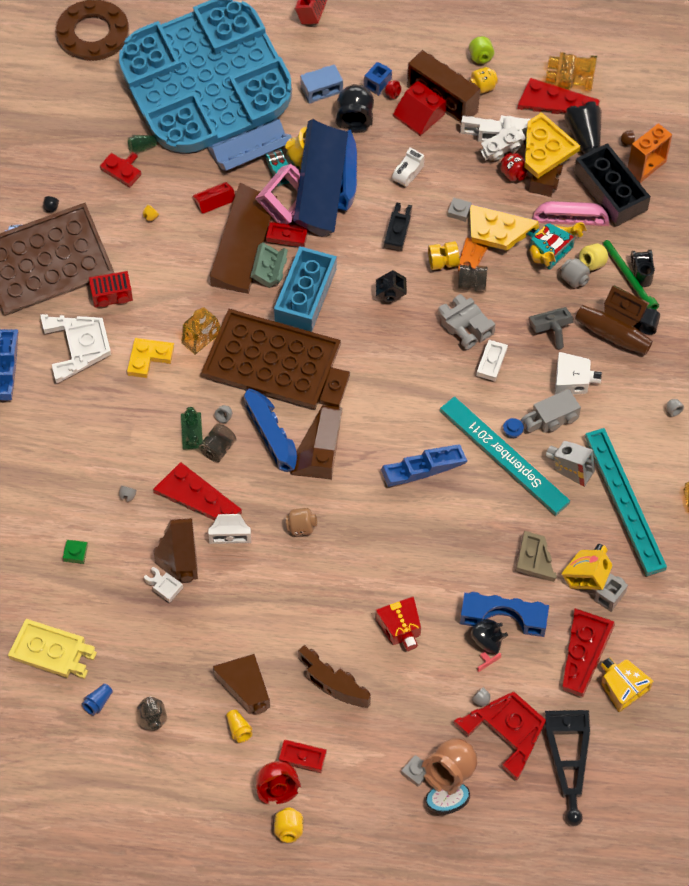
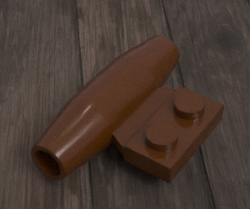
M615 285L611 287L604 302V311L582 305L576 314L575 319L593 333L622 348L646 355L653 343V340L634 327V325L641 321L649 302Z

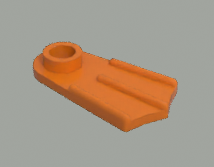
M466 238L458 271L464 276L474 274L489 246L472 242V238Z

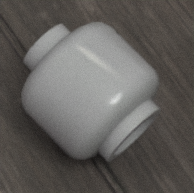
M577 258L569 259L561 267V277L570 286L576 288L581 285L583 287L588 283L590 269Z

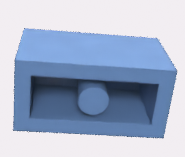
M334 64L300 75V86L308 103H312L340 94L343 90V79Z

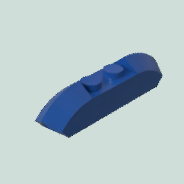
M348 130L338 204L339 209L346 211L354 202L357 188V147L351 130Z
M248 389L244 395L245 408L278 469L284 472L294 470L297 461L296 447L293 440L287 438L284 429L279 428L277 416L272 412L275 409L274 405L260 392Z

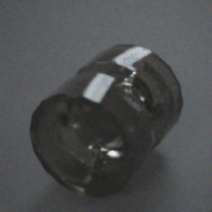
M460 264L458 290L469 291L470 288H473L474 291L486 292L487 266L472 268L471 265Z
M215 424L208 433L209 436H206L199 445V450L211 461L220 462L227 453L226 450H229L237 439L228 427L222 424Z

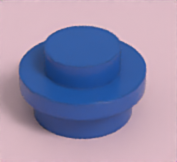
M510 418L505 421L503 430L508 437L516 438L523 433L524 425L519 419Z

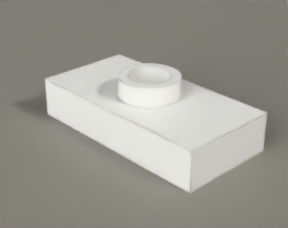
M488 340L476 376L496 382L508 345Z

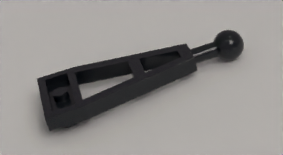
M589 710L545 711L547 741L563 797H568L569 810L565 814V820L570 826H578L583 820V815L578 810L577 797L582 795L590 737ZM554 734H583L580 760L561 761ZM564 770H578L576 788H568Z

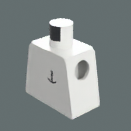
M559 352L555 395L567 389L573 395L588 393L589 383L601 384L602 372L590 371L591 360Z

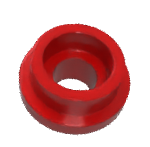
M394 80L387 83L385 92L391 99H395L401 94L402 87L400 82Z

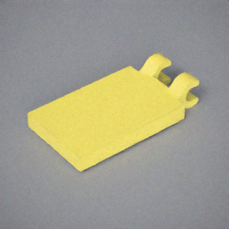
M25 619L8 657L11 660L68 678L71 672L77 677L85 679L88 673L86 665L78 662L82 655L87 659L94 660L97 652L94 651V646L84 644L85 639L82 636Z

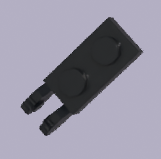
M396 202L384 240L385 248L403 251L413 205H408L406 214L399 213L401 211V203Z

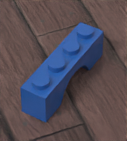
M464 592L460 624L474 626L483 619L504 615L517 621L523 634L544 637L549 605H544L542 602H524L518 598L505 599L498 595L485 596L478 592Z

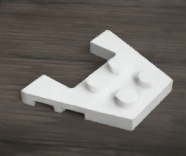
M40 315L45 334L60 330L66 331L71 352V360L52 364L56 383L111 355L103 318L77 316V318H64L62 315L60 317Z

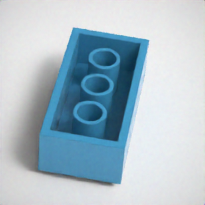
M299 246L274 307L275 322L310 332L313 331L337 270V256Z

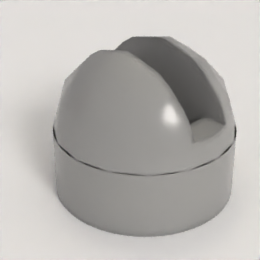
M671 399L667 402V411L672 417L679 415L684 410V405L678 399Z
M226 405L220 406L215 411V417L221 423L228 422L233 414L232 409Z
M121 485L119 496L121 500L128 496L127 502L134 499L137 490Z
M483 687L471 700L479 706H485L490 702L491 698L489 692Z

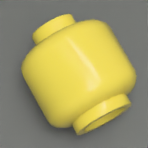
M591 244L582 248L579 260L589 267L590 270H596L605 266L608 261V253L603 245Z

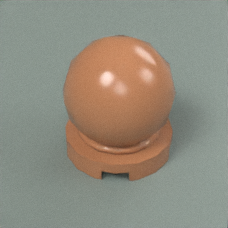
M453 738L439 745L435 753L429 755L422 764L426 771L424 777L438 792L444 790L448 792V795H452L461 788L463 781L470 778L478 764L477 753L472 745L463 739Z

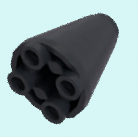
M594 101L587 102L584 106L568 107L564 119L575 141L580 145L581 152L586 154L600 147L601 108Z

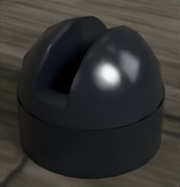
M52 196L44 197V209L47 212L56 211L59 200Z

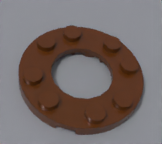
M84 0L69 6L58 18L56 24L57 41L63 51L72 57L84 58V61L103 60L115 55L123 48L124 41L129 36L128 19L125 13L113 3L104 0ZM90 16L92 18V16H96L99 19H105L110 24V31L105 38L99 41H84L75 34L76 24L85 17Z

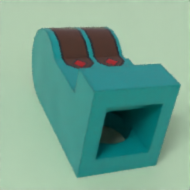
M280 149L265 154L267 165L273 177L281 167L289 165ZM286 178L281 179L277 187L290 182Z

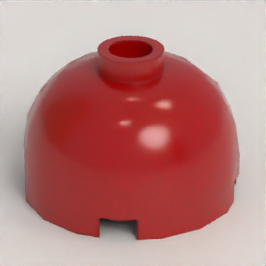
M275 761L268 763L259 770L256 776L257 795L266 804H269V801H276V805L286 803L295 798L298 794V788H301L300 779L295 768L287 762Z

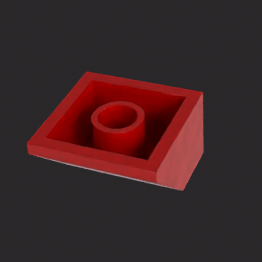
M417 81L405 91L393 112V117L421 136L445 115L446 100L420 81Z

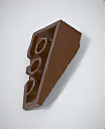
M322 405L296 451V466L291 471V475L332 480L343 407Z
M192 518L170 520L164 530L163 538H160L158 547L154 549L155 564L176 580L183 582L198 579L197 553Z

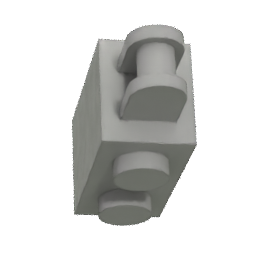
M567 389L535 403L533 411L523 416L521 421L527 425L526 429L528 432L541 428L543 433L555 431L561 425L575 422L579 418L581 407L571 391Z

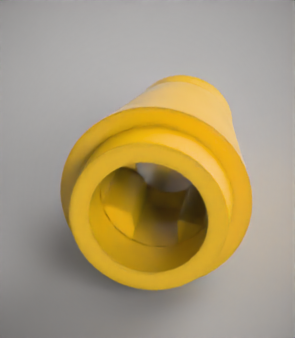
M237 709L229 711L226 717L232 738L238 743L246 742L253 735L252 727Z

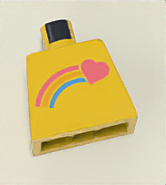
M597 544L594 550H580L561 574L571 589L603 590L612 569V563L606 555L608 551L606 546Z

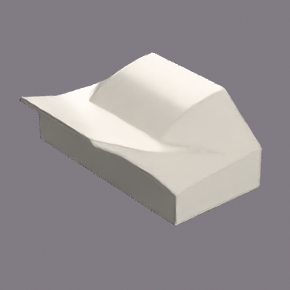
M218 514L214 524L208 529L209 544L251 543V528L246 525L240 514Z

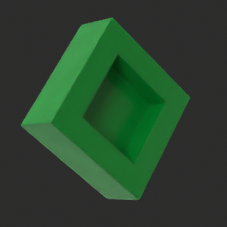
M67 540L63 562L84 564L88 543Z

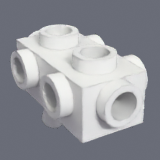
M503 118L504 129L498 131V135L481 143L484 148L481 152L485 160H499L505 153L516 151L524 144L523 141L526 140V137L522 130L518 131L516 126L511 127V118Z

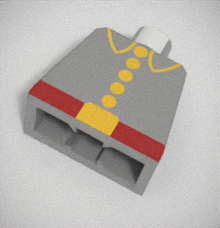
M564 441L559 448L551 445L547 450L546 457L555 460V469L558 473L584 487L595 472L592 449Z

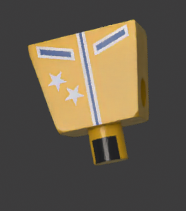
M609 657L600 665L606 672L601 684L619 713L651 690L653 680L629 660H624L616 665Z

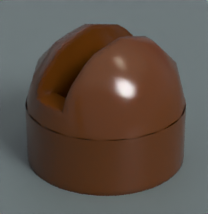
M633 130L623 132L621 135L623 145L632 146V143L635 142Z

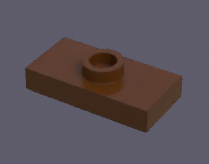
M331 367L320 398V404L340 407L350 378L349 371Z

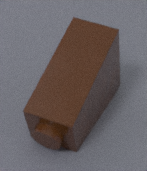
M255 654L213 666L215 679L249 714H260L270 708V699Z

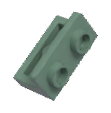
M265 243L259 244L250 277L267 287L279 283L283 278L282 272L287 262L288 250L283 248L277 251Z

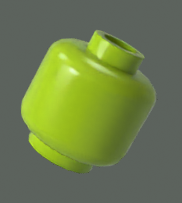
M484 36L476 37L469 44V52L474 62L484 64L491 61L494 57V48L489 38Z

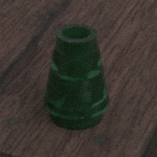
M132 135L127 139L130 152L138 153L157 145L154 135Z

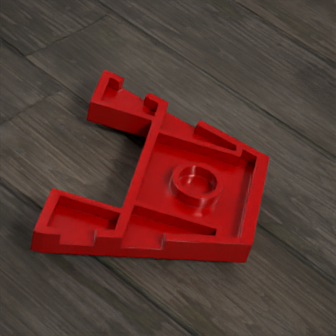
M513 691L490 702L489 705L481 709H476L462 718H457L454 721V725L469 737L483 722L487 724L516 750L502 765V768L517 781L539 738L546 719Z

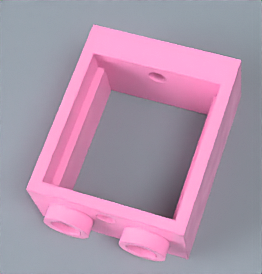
M292 164L281 167L255 198L277 223L289 224L294 219L296 201L287 210L271 193L283 177L298 191L300 173Z

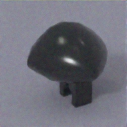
M490 619L479 621L471 630V637L474 642L485 651L494 654L499 653L502 640L508 634L507 632L502 633L500 628L503 626L502 622L497 623Z

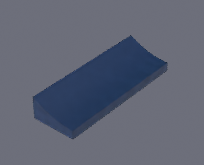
M311 119L307 124L293 222L323 237L335 232L348 131L333 128L315 119Z

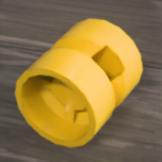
M456 241L444 243L443 246L440 244L428 245L431 270L443 269L445 265L448 268L460 265Z

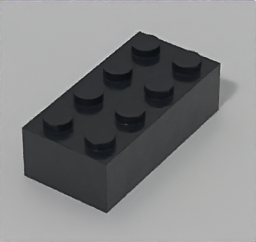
M608 143L576 158L575 175L597 203L604 208L616 226L648 210L651 196Z

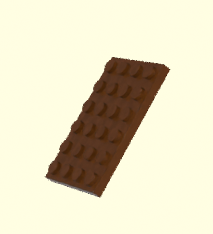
M86 203L0 233V306L4 315L90 284L89 277L115 273Z
M228 308L201 375L211 380L246 390L253 389L263 395L316 410L330 369L341 346V340Z

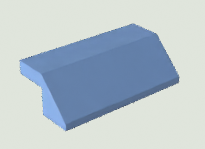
M274 119L208 147V150L220 169L226 171L286 145V142L292 136L284 132L280 119Z

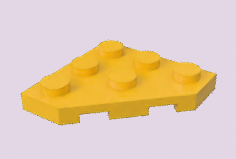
M542 112L528 121L525 168L537 179L580 151V145Z

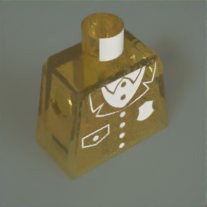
M204 307L195 310L194 314L183 324L181 343L196 355L217 337L220 330L218 319Z

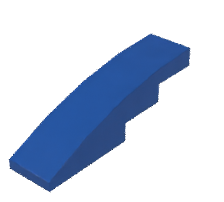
M0 329V400H12L17 362L18 329Z
M458 444L424 450L422 455L405 457L400 463L383 465L381 472L387 486L390 487L448 471L467 463L468 460L461 445Z

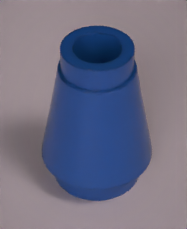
M103 684L84 697L82 702L83 709L90 715L100 713L113 693L111 687Z

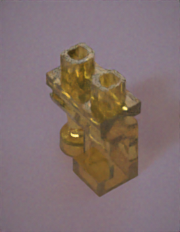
M560 52L559 57L549 56L547 68L557 71L547 70L545 82L568 90L573 85L585 86V90L592 91L597 56L590 55L589 58H583L573 54L566 55L564 52Z

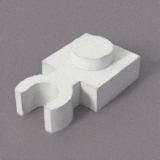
M152 567L151 571L155 577L150 578L145 575V582L149 585H155L153 591L170 603L183 589V584L167 572L162 577L159 570Z

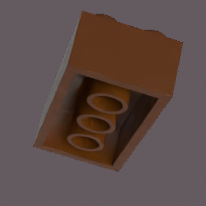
M423 50L408 63V88L417 81H420L446 100L445 113L460 123L463 116L474 117L478 113L480 88L475 83H471L460 73H456L448 65L441 63L433 55Z

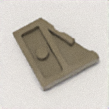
M524 531L515 571L554 582L557 575L556 572H553L552 559L547 550L548 545L545 536Z

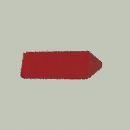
M224 182L194 194L192 197L200 212L204 214L234 202L235 192L231 185Z

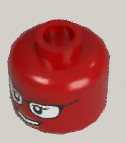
M509 153L501 160L500 169L510 181H521L527 176L528 170L525 168V160L520 154Z

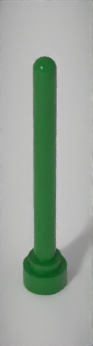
M605 240L603 246L638 296L649 302L647 308L657 310L659 308L657 300L647 295L609 240Z

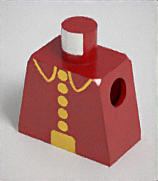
M414 597L376 609L375 619L392 645L403 642L406 651H411L418 646L415 638L421 635V624Z

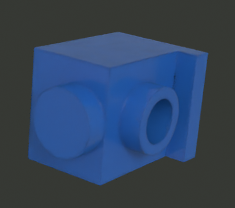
M376 62L364 75V87L379 96L387 83L392 80V70L388 66Z

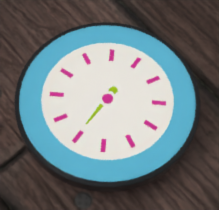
M464 784L452 795H448L447 791L441 790L438 792L433 788L427 794L426 803L428 808L434 813H454L467 805L470 800V791Z

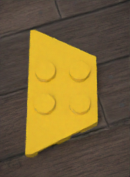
M474 205L470 206L472 242L509 250L515 243L526 238L527 232L539 228V222L536 220Z

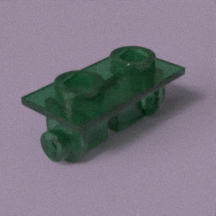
M188 407L185 413L181 414L183 450L203 448L201 412H197L194 407Z

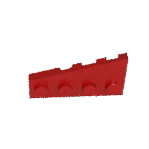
M530 78L517 109L524 110V108H529L535 112L546 110L552 111V114H559L562 112L567 113L566 109L568 107L584 106L585 103L590 101L596 102V105L599 106L600 100Z
M182 462L153 488V493L159 496L163 495L174 503H181L194 512L196 510L203 513L205 517L214 521L218 514H242L240 507Z

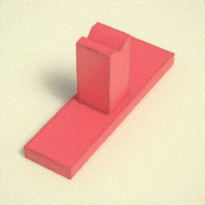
M485 651L481 653L480 657L485 663L478 666V672L500 659L501 653L492 658Z

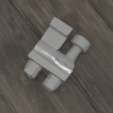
M460 294L453 299L452 304L455 306L454 308L450 309L447 304H443L438 308V314L442 319L441 326L444 329L446 328L449 334H457L462 339L461 344L466 350L472 348L478 341L481 343L494 335L496 324L491 319L488 320L480 308L474 304L472 298L466 299ZM465 328H468L472 334H468Z

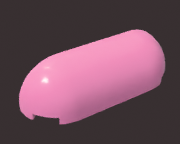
M549 201L538 206L532 217V220H536L539 223L575 225L578 222H583L584 225L609 226L607 212L595 203Z

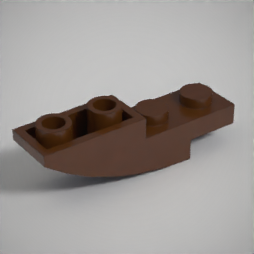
M303 645L298 650V659L308 668L307 679L317 688L335 699L354 706L368 708L371 705L370 692L364 686L360 687L355 682L356 680L351 673H345L341 668L334 673L333 668L328 663L324 664L319 659L317 652L312 648L309 650Z

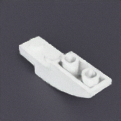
M501 115L500 121H495L492 119L463 116L461 133L478 136V142H484L498 135V131L504 129L503 118H511V127L516 126L517 130H522L526 137L527 123L531 119Z

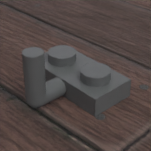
M566 307L529 316V324L536 333L553 329L555 332L556 348H564L561 327L573 323V316Z

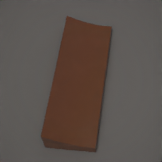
M241 182L239 183L210 273V283L212 287L249 294L253 278L250 276L258 245L265 242L272 217L255 199L260 191Z

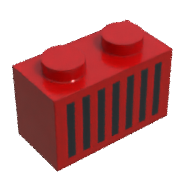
M298 0L295 10L301 24H318L327 0Z
M128 271L89 277L94 308L133 301Z

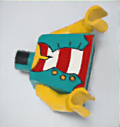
M578 222L573 227H562L547 223L541 230L532 229L526 234L531 237L529 249L533 261L544 264L547 269L551 270L574 248L575 236L577 235V237L581 238L583 236L582 231H587L584 223Z

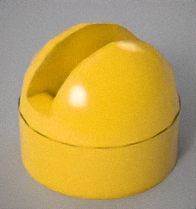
M149 204L143 210V217L147 221H153L159 216V213Z

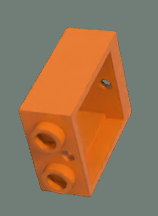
M659 123L632 143L627 168L640 183L667 162L672 134Z

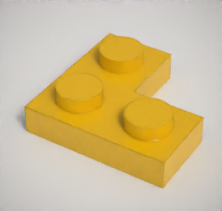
M135 338L127 369L128 376L147 378L151 361L171 364L174 343Z

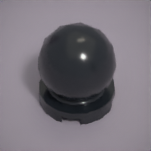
M352 84L345 87L337 99L336 124L339 128L342 126L351 130L352 133L365 132L367 127L373 125V95L363 85Z

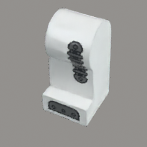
M409 148L406 152V157L396 167L392 180L407 187L424 167V155Z

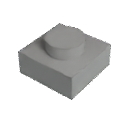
M453 197L447 217L466 222L472 203Z
M415 755L402 769L401 774L419 787L425 780L424 775L426 771L425 767H422L424 761Z

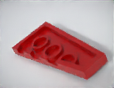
M576 608L574 609L568 658L562 686L563 691L584 697L613 631L615 621Z

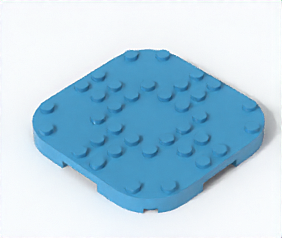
M209 0L194 6L191 13L163 24L157 21L144 26L126 38L125 44L119 52L122 75L154 139L164 148L174 152L191 153L270 122L287 109L292 98V83L289 71L266 34V29L259 15L252 6L244 1Z

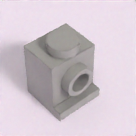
M610 573L603 590L596 591L594 601L612 612L625 595L628 584L621 577H615Z

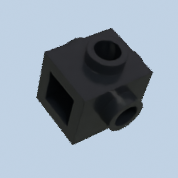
M394 270L376 279V296L388 303L394 302L407 294L406 277Z

